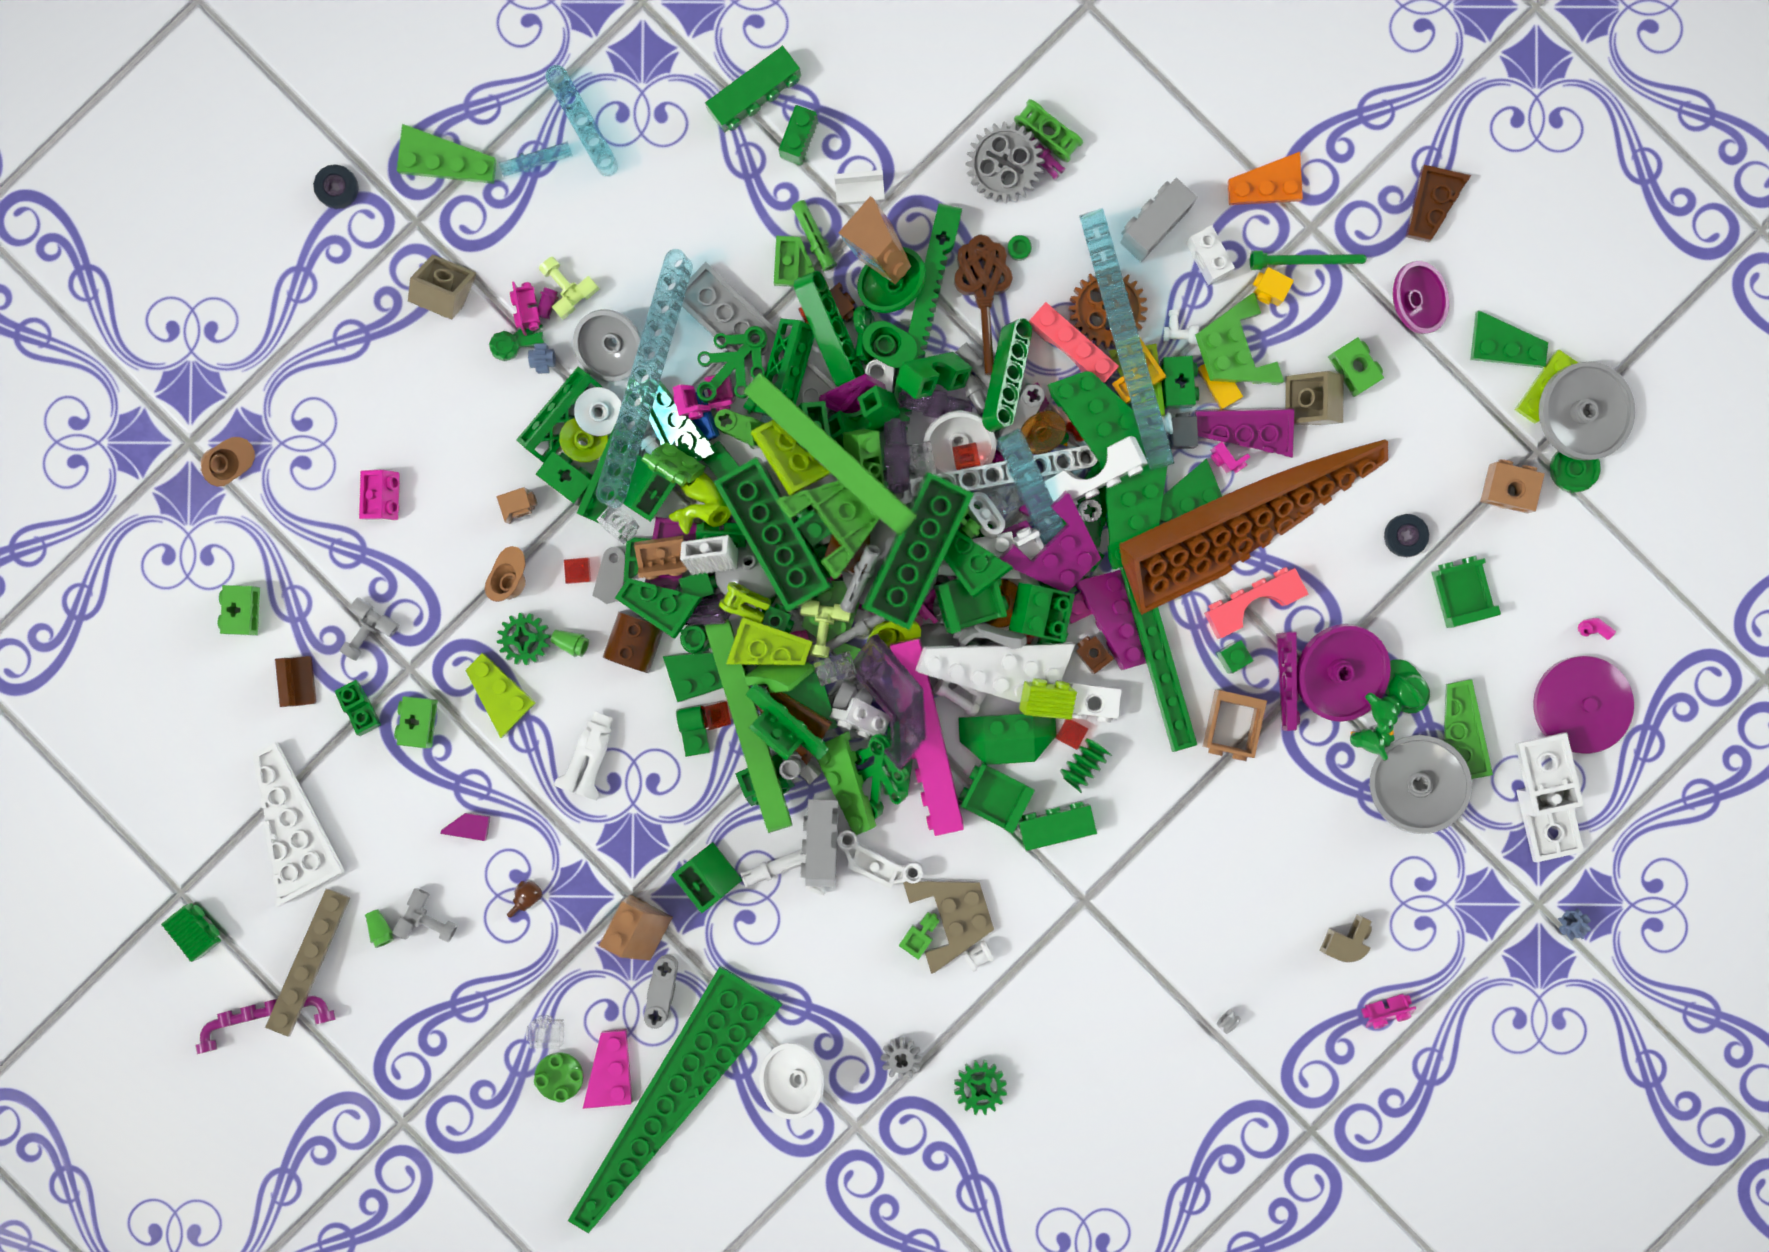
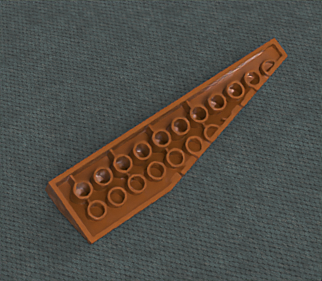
M1384 439L1358 446L1279 472L1226 494L1119 544L1122 564L1139 612L1144 614L1232 571L1231 566L1238 561L1245 562L1251 557L1250 553L1258 547L1265 548L1270 544L1275 535L1278 533L1283 535L1314 513L1313 508L1319 504L1326 505L1332 500L1331 496L1340 489L1343 491L1349 489L1357 477L1364 478L1388 461V441Z

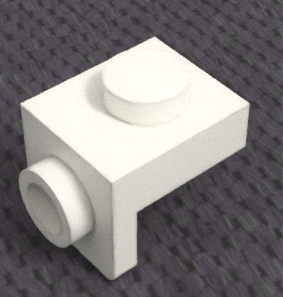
M1024 528L1018 531L1017 536L1012 539L1014 544L1030 560L1044 548L1039 537L1040 533L1035 528Z

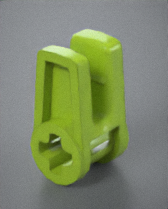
M729 582L727 586L728 592L725 598L721 599L719 606L731 614H737L761 624L764 619V613L758 610V608L755 609L745 603L768 610L771 600L747 589L739 583Z

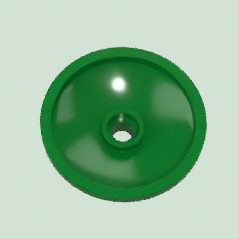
M903 247L911 267L896 284L865 264L858 278L857 290L861 301L866 307L875 312L890 313L906 307L915 300L925 284L926 267L922 258L914 250Z

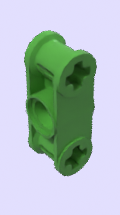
M1029 99L1026 102L1027 106L1021 114L1014 117V122L1019 127L1024 126L1026 132L1029 133L1031 131L1034 134V138L1049 148L1059 159L1068 163L1071 160V154L1078 146L1083 144V140L1079 135L1045 111L1036 101ZM1046 126L1051 127L1054 130V134L1046 135L1042 128Z
M728 409L717 412L714 419L715 425L720 432L746 444H749L746 423L748 421L761 422L755 418L741 415ZM729 416V419L732 423L731 425L726 424V426L724 427L721 420H726Z

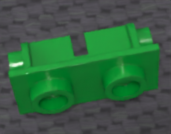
M706 522L697 524L696 540L729 535L736 548L746 547V538L737 523H724V531L719 530L720 526L712 527Z

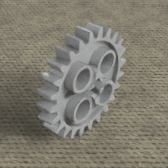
M1003 122L1001 129L994 123L992 132L984 128V137L976 135L979 143L970 144L975 149L974 152H967V155L972 158V161L966 162V165L972 168V170L967 172V175L969 177L975 176L970 183L973 186L980 184L976 191L978 193L985 191L984 197L987 199L993 194V201L998 202L1000 197H1002L1003 202L1008 203L1009 196L1016 202L1017 194L1019 193L1026 197L1025 189L1028 188L1033 191L1034 188L1031 183L1033 181L1040 182L1036 177V173H1044L1038 167L1039 164L1045 163L1044 159L1038 158L1039 155L1044 153L1042 148L1036 149L1040 144L1039 140L1031 141L1034 134L1030 131L1025 135L1026 128L1024 126L1020 127L1017 131V124L1014 122L1010 128H1008L1006 122ZM1001 140L1006 141L1005 149L997 152L995 149L996 144ZM987 152H992L1001 159L1008 160L1012 165L1023 169L1024 173L1020 174L1007 165L1003 166L996 159L987 156ZM1026 152V160L1022 163H1017L1016 157L1018 153ZM989 162H993L994 170L989 174H985L984 166ZM1013 173L1015 175L1014 182L1011 185H1005L1004 179L1006 175Z

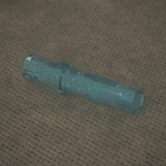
M565 141L564 143L524 155V153H520L519 157L498 163L503 177L521 171L529 172L531 168L566 157H572L573 154L569 147V142Z

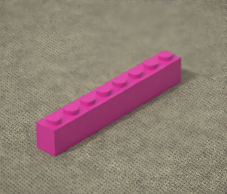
M920 637L891 643V650H887L890 665L894 664L896 673L893 674L895 688H900L902 697L898 698L901 712H906V716L909 717V721H904L906 734L909 736L910 731V735L913 736L914 734L915 738L913 745H909L912 759H917L919 768L915 769L917 782L922 783L924 792H921L922 803L924 807L928 806L930 815L926 816L929 830H934L935 836L964 830L962 814L929 675L915 670L923 650Z

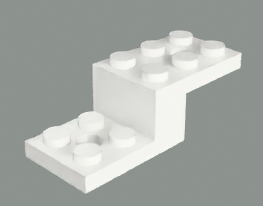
M1567 733L1515 743L1525 788L1516 791L1533 862H1541L1584 852L1574 808L1584 806ZM1546 755L1552 759V766L1549 769H1544L1541 765V760ZM1551 826H1555L1558 829V836L1553 840L1547 835L1548 829Z

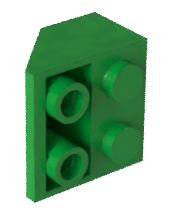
M636 453L609 494L651 522L676 482L671 483L659 471L654 472L649 469L648 464L642 461L643 457Z
M1019 583L1009 631L1065 642L1075 594L1032 584Z
M714 842L671 874L701 914L742 881L740 875Z

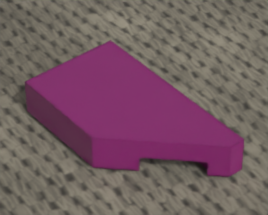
M464 813L443 828L440 834L486 841L491 816Z

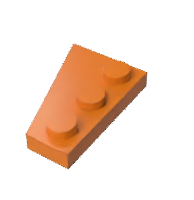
M1300 151L1230 178L1227 181L1229 205L1301 202L1303 194Z

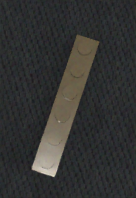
M325 889L265 1028L287 1037L291 1036L351 897L331 889Z

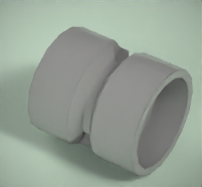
M844 679L832 708L847 711L852 698H857L871 705L875 692L864 687L859 690L857 689V684Z

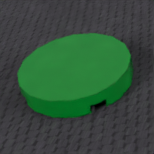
M1559 451L1552 457L1549 466L1550 476L1554 484L1561 490L1570 493L1583 492L1597 482L1601 472L1599 459L1577 460L1567 457Z

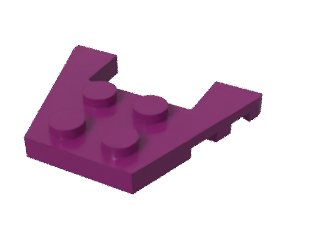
M1065 490L1050 507L1067 525L1032 560L1014 543L999 559L1023 574L1060 591L1068 592L1101 557L1071 495Z

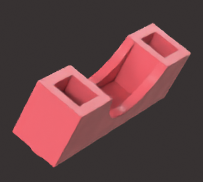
M1047 302L1029 320L1032 330L1044 341L1053 344L1063 351L1078 366L1081 373L1085 371L1092 372L1105 384L1118 369L1119 365Z
M1284 567L1273 573L1274 578L1268 581L1262 578L1251 584L1252 589L1246 592L1240 589L1230 594L1231 600L1225 603L1222 600H1218L1208 606L1210 610L1204 614L1216 638H1223L1243 628L1245 609L1253 600L1259 597L1270 598L1281 606H1286L1308 595L1296 568L1288 570L1287 567Z

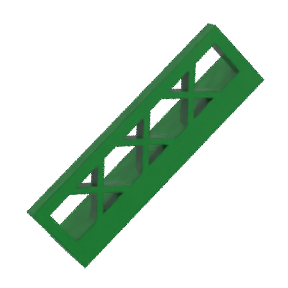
M781 318L765 377L772 382L773 376L778 373V378L774 385L796 404L813 345L814 334L810 325L806 322ZM787 326H792L790 335L785 337ZM784 350V357L779 361L780 352ZM756 405L755 412L768 415Z
M577 367L516 441L544 463L553 451L556 452L560 447V434L553 435L555 424L561 422L565 424L567 421L575 418V415L569 416L568 409L572 404L576 403L577 398L590 383L595 387H604L580 367ZM548 441L549 448L543 455L535 450L540 442Z
M615 424L577 510V514L604 525L615 500V497L609 493L633 459L641 441V436Z

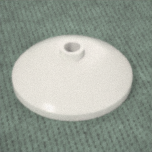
M953 411L938 417L929 426L923 440V452L926 462L935 473L952 472L991 464L996 452V438L994 432H989L985 429L981 416L968 411ZM956 437L963 438L960 442L954 441ZM964 474L962 480L971 479L972 477L969 474Z
M788 1043L775 1047L765 1057L761 1066L759 1081L762 1096L768 1107L774 1113L786 1119H799L812 1113L820 1103L824 1091V1075L816 1056L802 1045Z

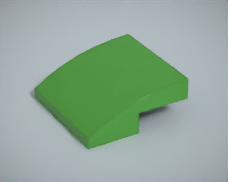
M805 662V665H759L744 678L747 686L767 684L770 693L790 691L815 671V667L808 662Z

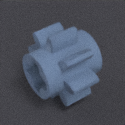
M546 343L534 344L535 350L528 351L529 367L536 368L538 374L550 373L549 367L556 366L554 349H548Z
M1578 908L1575 911L1565 910L1566 913L1563 914L1562 918H1558L1562 924L1559 930L1563 935L1567 934L1571 941L1574 938H1581L1583 940L1587 932L1591 931V928L1588 926V923L1591 921L1587 914L1583 915Z

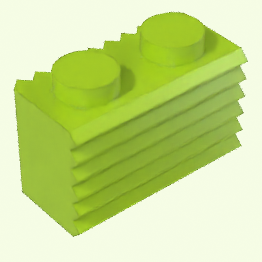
M1033 678L1032 682L1024 681L1019 710L1024 715L1071 720L1077 691L1064 681L1047 684L1046 680Z

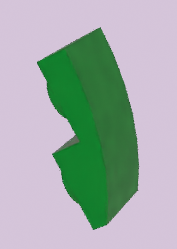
M719 440L713 444L718 452L703 460L718 479L740 467L739 463L733 459Z
M357 680L334 691L343 712L348 715L356 735L362 736L381 726L372 704Z

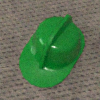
M876 321L871 323L862 335V344L865 351L887 366L900 368L903 362L914 360L917 355L918 349L915 339L892 323Z
M1402 659L1391 660L1390 679L1385 691L1386 695H1394L1400 699L1403 705L1402 712L1410 714L1423 710L1430 699V689L1427 682L1409 662Z

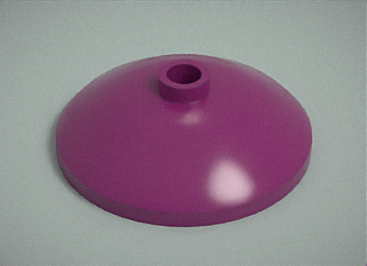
M1413 261L1404 265L1397 273L1393 285L1392 295L1396 313L1405 326L1415 333L1428 334L1435 332L1444 324L1449 311V294L1446 283L1438 270L1427 262Z

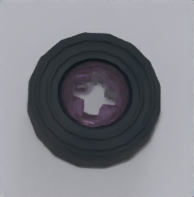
M337 164L327 165L320 169L313 182L314 193L318 200L325 206L334 209H341L351 205L359 191L358 181L354 174L346 167ZM333 182H336L337 184L340 183L338 185L340 188L339 191H336L334 189L331 190L333 188V186L331 185L333 184Z
M1403 514L1389 521L1385 528L1384 540L1392 553L1407 558L1416 556L1425 549L1430 534L1428 526L1423 519L1416 515ZM1409 529V534L1413 537L1405 542L1401 532H1406Z

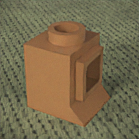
M525 487L496 496L504 522L508 524L511 523L513 518L531 514V510L535 509L534 506L537 505L535 494Z

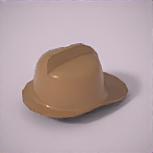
M231 437L214 448L207 450L201 459L200 470L204 479L216 487L229 484L252 466L255 459L254 448L244 438Z
M507 547L498 555L485 582V593L490 600L495 602L506 599L511 600L519 596L524 590L526 581L523 574L525 556L518 547Z

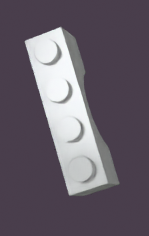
M1129 436L1108 447L1106 465L1094 478L1085 480L1076 476L1072 471H1063L1044 481L1043 483L1052 502L1066 490L1071 495L1075 506H1077V500L1083 497L1090 499L1100 493L1098 489L1106 485L1108 488H1111L1121 482V477L1127 474L1132 477L1142 472V466L1148 464L1136 438Z

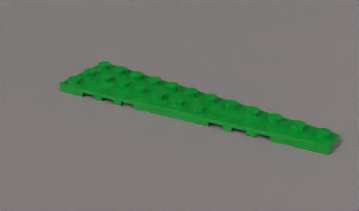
M719 967L569 1217L568 1222L586 1233H589L613 1203L622 1195L641 1170L717 1083L725 1071L751 1043L753 1038L783 1004L782 1002L724 967Z

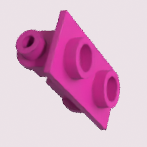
M512 282L513 291H510V299L512 305L516 306L517 313L513 314L516 328H521L524 336H526L527 328L535 331L539 329L541 324L537 306L528 308L529 305L537 304L535 289L529 282L523 283L522 287L518 288L515 282Z
M1400 994L1386 999L1389 1006L1387 1009H1385L1381 1000L1365 1005V1008L1361 1009L1364 1018H1369L1365 1025L1366 1028L1373 1026L1374 1029H1379L1387 1026V1021L1397 1019L1398 1022H1402L1412 1018L1411 1014L1416 1010V1006L1410 1008L1409 1005L1412 1004L1410 996Z

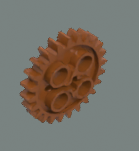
M1108 269L1106 276H1103L1101 270H1098L1097 278L1090 273L1088 275L1089 282L1083 279L1080 281L1082 289L1075 287L1074 293L1078 296H1071L1070 301L1075 305H1071L1068 308V311L1075 312L1069 318L1070 321H1077L1074 327L1081 329V333L1084 336L1087 335L1090 341L1095 340L1097 347L1101 342L1104 343L1105 349L1109 348L1110 343H1113L1114 347L1118 348L1120 340L1126 345L1128 343L1127 336L1134 339L1137 336L1134 330H1142L1143 327L1138 322H1145L1147 319L1141 315L1148 311L1147 307L1141 306L1147 301V298L1139 297L1143 292V288L1136 290L1137 281L1130 284L1128 282L1129 274L1124 279L1120 278L1121 271L1119 270L1115 276H1112L1111 269ZM1107 288L1110 289L1109 308L1113 309L1109 315L1110 330L1105 329L1107 311L1104 307L1107 303ZM1118 292L1123 293L1126 296V301L1123 303L1116 301L1114 294ZM1090 293H1100L1102 301L1094 302L1090 298ZM1091 316H1098L1102 324L1100 326H1093L1089 318ZM1117 316L1124 318L1126 325L1123 327L1117 326L1114 323V318Z

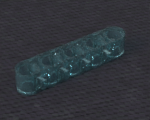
M560 65L551 66L546 71V80L596 169L603 176L609 177L614 175L618 170L617 160L567 71ZM557 76L564 77L561 83L557 84L553 83ZM568 97H576L572 104H565ZM579 118H587V122L584 125H577ZM592 138H599V142L595 146H589L588 143ZM603 159H611V163L608 166H600Z
M1018 428L996 439V442L1033 525L1039 531L1042 543L1047 545L1065 526L1061 517L1050 507L1053 503L1052 497L1027 441Z

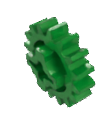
M519 613L518 619L512 615L509 616L510 623L502 622L505 629L504 631L499 630L497 632L499 635H502V639L497 640L498 644H503V648L499 650L500 653L507 652L506 660L515 658L514 664L519 665L521 660H523L524 665H529L530 659L534 663L539 662L537 656H546L543 648H550L551 646L546 643V639L551 638V635L544 632L549 628L548 625L541 626L542 619L537 618L533 620L534 614L530 613L527 615V618H525L524 613ZM528 623L533 625L538 633H533L529 629ZM516 626V631L512 636H509L511 630ZM523 634L529 637V640L525 641V643L519 641ZM536 642H539L535 651L532 652V647ZM510 645L517 647L520 655L515 653Z
M974 1060L973 1067L966 1063V1071H958L961 1079H954V1084L959 1086V1088L954 1089L955 1095H961L957 1099L958 1103L962 1104L965 1102V1111L973 1108L974 1115H977L979 1110H982L983 1114L987 1115L988 1108L995 1112V1104H1003L1000 1095H1007V1091L1002 1088L1007 1085L1006 1080H1000L1003 1077V1072H995L996 1064L988 1067L987 1060H984L982 1065H979L977 1060ZM976 1072H983L981 1075H973ZM993 1078L997 1083L996 1091L990 1087ZM965 1083L971 1088L968 1097L964 1092ZM984 1083L985 1090L980 1089L977 1091L976 1084L981 1086ZM979 1100H988L987 1102L978 1103Z

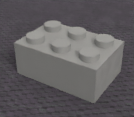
M1175 178L1171 183L1166 181L1154 197L1155 201L1149 199L1141 208L1142 211L1138 214L1139 218L1133 217L1125 225V229L1121 233L1123 238L1120 244L1142 262L1190 211L1198 197L1178 178Z

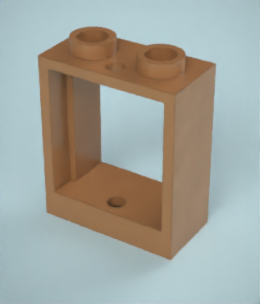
M1215 690L1202 747L1209 748L1208 753L1223 756V752L1233 753V759L1247 761V757L1255 758L1267 701ZM1221 701L1254 708L1245 750L1212 743Z

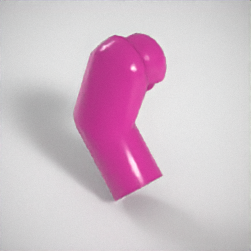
M1599 618L1583 620L1578 625V631L1585 637L1590 634L1599 633L1609 640L1616 632Z

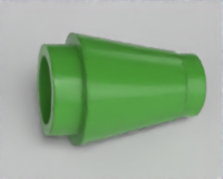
M557 629L552 633L550 640L552 644H555L574 657H582L589 645V639L585 638L584 634L559 631Z
M379 909L365 914L370 943H373L375 948L384 946L394 940L392 936L393 931Z

